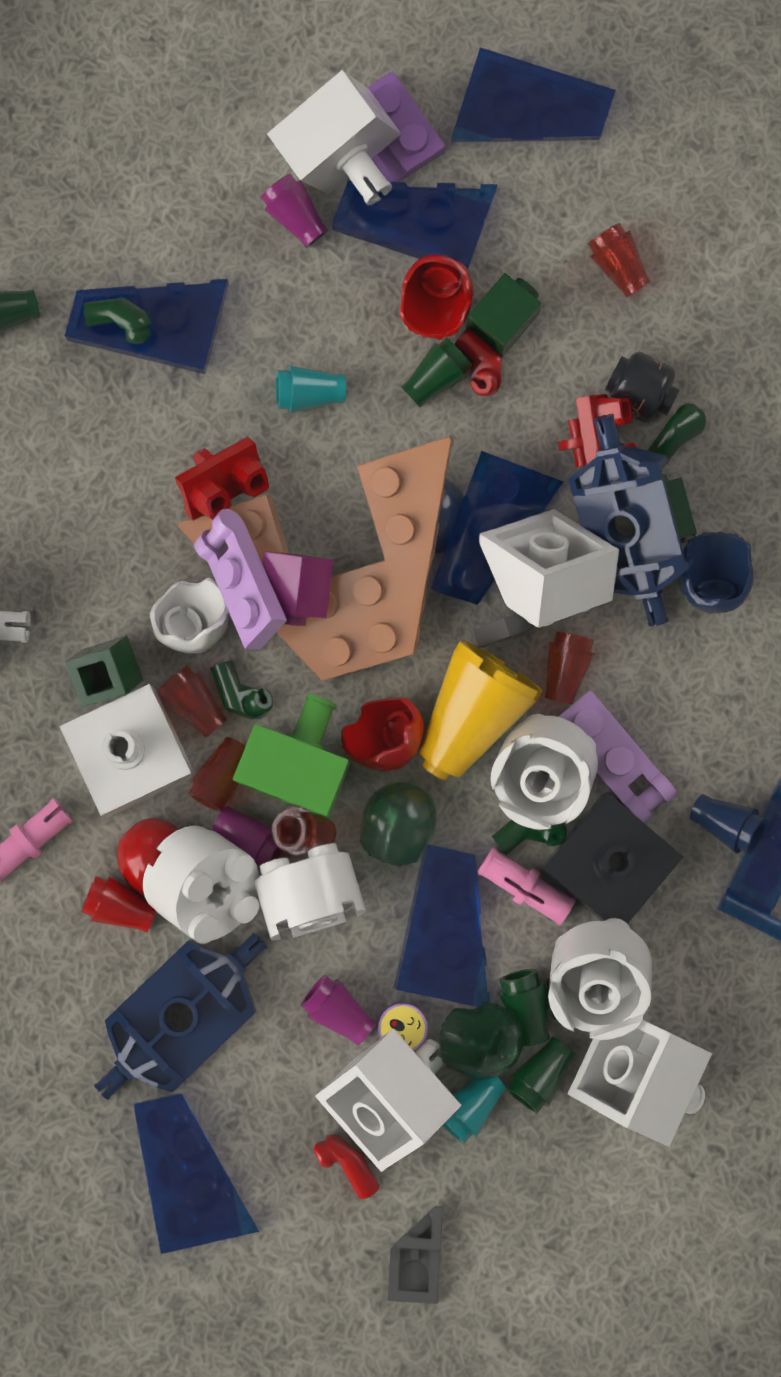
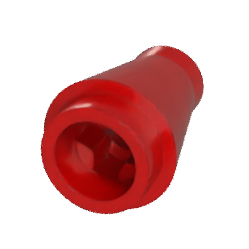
M95 876L81 913L91 916L90 922L138 929L147 933L156 910L144 898L111 876H108L107 880Z

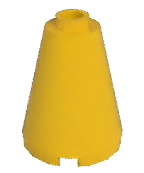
M460 640L456 648H454L419 749V754L425 758L422 766L431 774L445 781L450 775L460 778L538 701L543 690L518 671L516 674L505 666L506 662L468 641L463 642Z

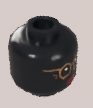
M635 352L629 359L622 356L605 388V391L611 393L610 397L628 398L631 405L632 418L642 423H649L654 420L658 412L667 416L680 390L672 386L675 379L674 369L643 352Z

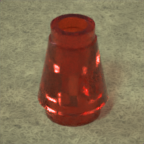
M620 222L587 243L593 252L589 257L618 289L622 290L626 298L650 283L631 231L625 232Z
M556 630L554 641H548L547 689L544 698L573 705L574 697L577 695L595 655V652L591 651L594 639Z
M187 664L157 689L165 698L162 703L194 729L200 731L205 738L227 720L199 670L194 673Z
M225 737L222 744L216 748L189 780L192 786L188 795L203 806L219 813L225 808L226 804L232 805L239 785L233 781V777L246 746L233 738Z
M292 806L282 811L275 818L272 825L274 842L284 853L291 856H299L308 853L313 848L331 844L335 841L337 834L336 826L331 820L300 806Z

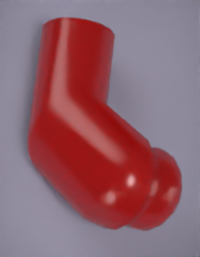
M468 327L459 336L454 345L472 361V390L479 396L488 397L498 392L501 386L502 358L498 351Z

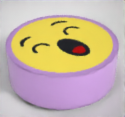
M396 1003L389 1006L380 1017L378 1024L380 1038L394 1028L413 1051L424 1042L427 1035V1021L422 1011L416 1006L409 1003Z

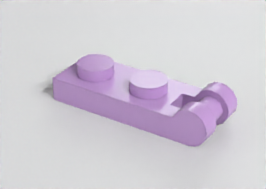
M222 509L212 521L213 528L202 532L196 539L194 547L197 554L208 561L244 648L260 650L287 619L244 521L233 510Z
M591 690L558 716L574 723L594 740L598 761L596 775L616 799L643 823L652 817L650 811L662 801L668 804L678 795L671 782L660 773ZM641 775L650 787L637 797L628 785Z

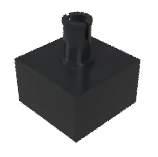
M606 792L596 800L566 836L565 840L539 869L600 921L617 918L628 924L684 856Z

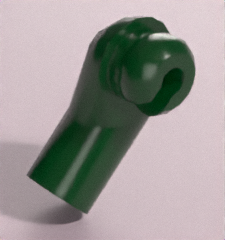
M115 298L84 303V314L88 327L115 323L122 329H125L126 340L132 344L144 343L151 337L149 325L152 321L148 313L130 300Z
M691 403L680 406L647 451L665 455L669 461L680 446L703 432L706 425L704 411Z
M233 660L222 662L210 668L222 704L227 711L253 720L262 719L272 709L273 697L271 693L263 688L258 690L241 684Z

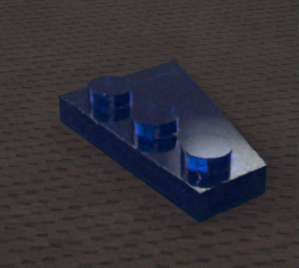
M480 47L451 142L600 140L616 90Z
M347 182L333 219V231L418 259L430 254L447 255L463 263L468 271L498 184H481L480 189L455 188V183H437L436 188L409 187L405 182H390L392 185L391 191L385 196L381 191L378 192L375 189L381 200L375 204L367 205L353 182Z
M228 279L210 280L211 283L185 285V282L166 283L167 286L137 289L135 286L77 290L64 336L70 342L206 374L229 287ZM115 298L130 300L148 313L152 321L149 325L151 337L144 343L132 344L126 340L125 329H122L115 323L88 327L84 314V303Z
M481 451L431 589L478 605L495 581L479 543L480 533L541 514L564 481Z
M430 844L424 845L394 989L491 1010L490 992L487 991L485 966L487 965L486 953L482 943L481 904L475 854Z
M180 1092L132 1103L160 1253H169L259 1232L183 1094Z

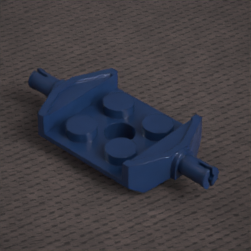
M614 414L601 415L594 418L593 422L595 423L602 448L596 451L597 457L568 479L581 526L619 549L613 593L633 595L635 600L642 599L648 626L652 627L655 624L659 626L669 621L661 596L662 588L673 582L694 564L693 556L684 557L661 468L668 463L667 456L631 446H624L619 439ZM616 516L628 517L633 522L636 532L634 537H625L618 532L615 526Z
M254 932L233 954L229 952L227 955L193 941H187L105 1019L108 1036L117 1060L114 1062L116 1066L94 1084L96 1090L100 1092L111 1082V1086L101 1094L105 1099L109 1100L128 1079L131 1081L137 1078L156 1088L174 1092L257 1012L244 972L247 970L246 966L263 950L267 949L268 946L261 941L250 950V947L260 939ZM173 1003H184L193 1012V1022L185 1031L172 1029L166 1021L167 1009Z

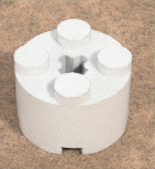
M532 714L515 726L507 735L491 771L490 781L492 790H495L496 796L500 801L499 806L503 812L514 822L538 830L551 829L552 825L563 822L568 823L574 820L586 806L596 777L598 761L594 740L574 723L556 716ZM540 770L546 771L549 774H544Z
M193 825L175 831L164 839L157 848L162 853L154 866L149 863L147 865L143 878V891L148 904L179 930L200 944L221 938L233 931L241 923L250 922L259 910V901L254 882L259 877V871L254 859L220 834L205 827Z
M331 843L309 850V858L290 864L289 859L286 857L275 859L259 866L262 876L258 877L254 883L271 940H282L279 930L291 929L294 938L346 922L344 912L355 908L357 917L366 912L349 853L339 852L336 843Z
M617 918L583 923L561 935L555 942L552 955L548 994L550 1008L556 1019L567 1029L574 1032L575 1027L590 1033L589 1038L598 1040L615 1039L634 1031L643 1021V1015L646 1013L651 1002L652 958L645 942L630 929L625 921Z

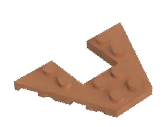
M445 437L357 465L385 560L332 576L327 618L307 617L306 626L283 624L277 631L281 638L322 681L417 653L421 632L420 622L422 613L425 610L428 593L426 588L431 560L434 559L440 525L438 522L441 504L444 502L446 491L444 487L451 447L454 446L453 437ZM263 495L232 505L229 508L236 512L244 521L262 565L264 552L289 553L271 495ZM205 515L194 521L188 519L177 523L178 527L193 543H195L202 532L213 528V520Z

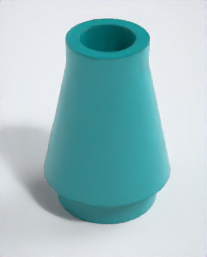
M288 365L287 370H277L275 377L277 408L288 409L289 413H294L333 403H345V375Z
M485 1069L478 1077L452 1094L461 1106L442 1126L463 1144L471 1136L476 1138L499 1098L507 1090V1087L494 1073Z

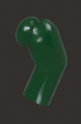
M511 820L491 837L507 855L525 839L546 843L548 846H558L565 840L567 829L564 822L552 825L551 829L538 830L522 826Z

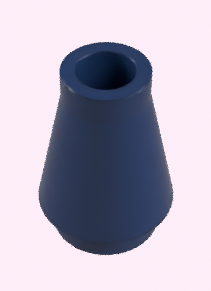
M704 794L697 798L690 813L691 821L701 825L735 853L743 851L747 854H752L759 846L767 828V819L759 816L758 809L713 799Z

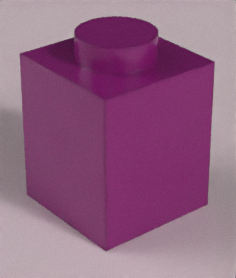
M264 552L263 567L287 619L284 624L306 626L307 617L327 618L333 559L300 554Z

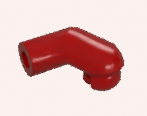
M326 1135V1140L314 1145L313 1151L323 1168H330L334 1163L339 1162L359 1199L369 1198L379 1190L380 1185L365 1157L340 1135Z

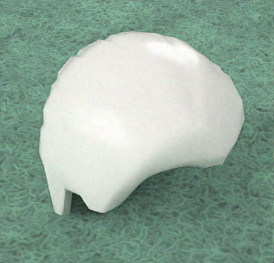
M206 578L200 583L176 582L156 601L150 611L152 628L158 641L173 650L184 653H202L210 649L225 633L230 617L216 581L211 578Z

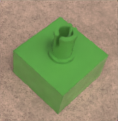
M307 693L306 702L293 734L287 733V736L254 724L233 781L330 820L351 767L348 759L323 750L324 747L320 746L336 704Z

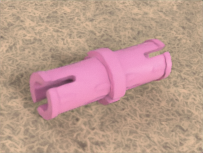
M52 798L45 807L22 826L16 824L9 830L11 836L0 844V884L3 882V879L30 856L33 859L37 858L42 853L40 848L64 827L74 821L68 813L63 811L64 808L55 798Z
M492 847L476 873L512 894V901L518 905H521L523 902L556 922L555 924L558 926L563 923L576 902L574 897L568 896L539 877L541 872L533 867L530 871L497 851L495 847Z

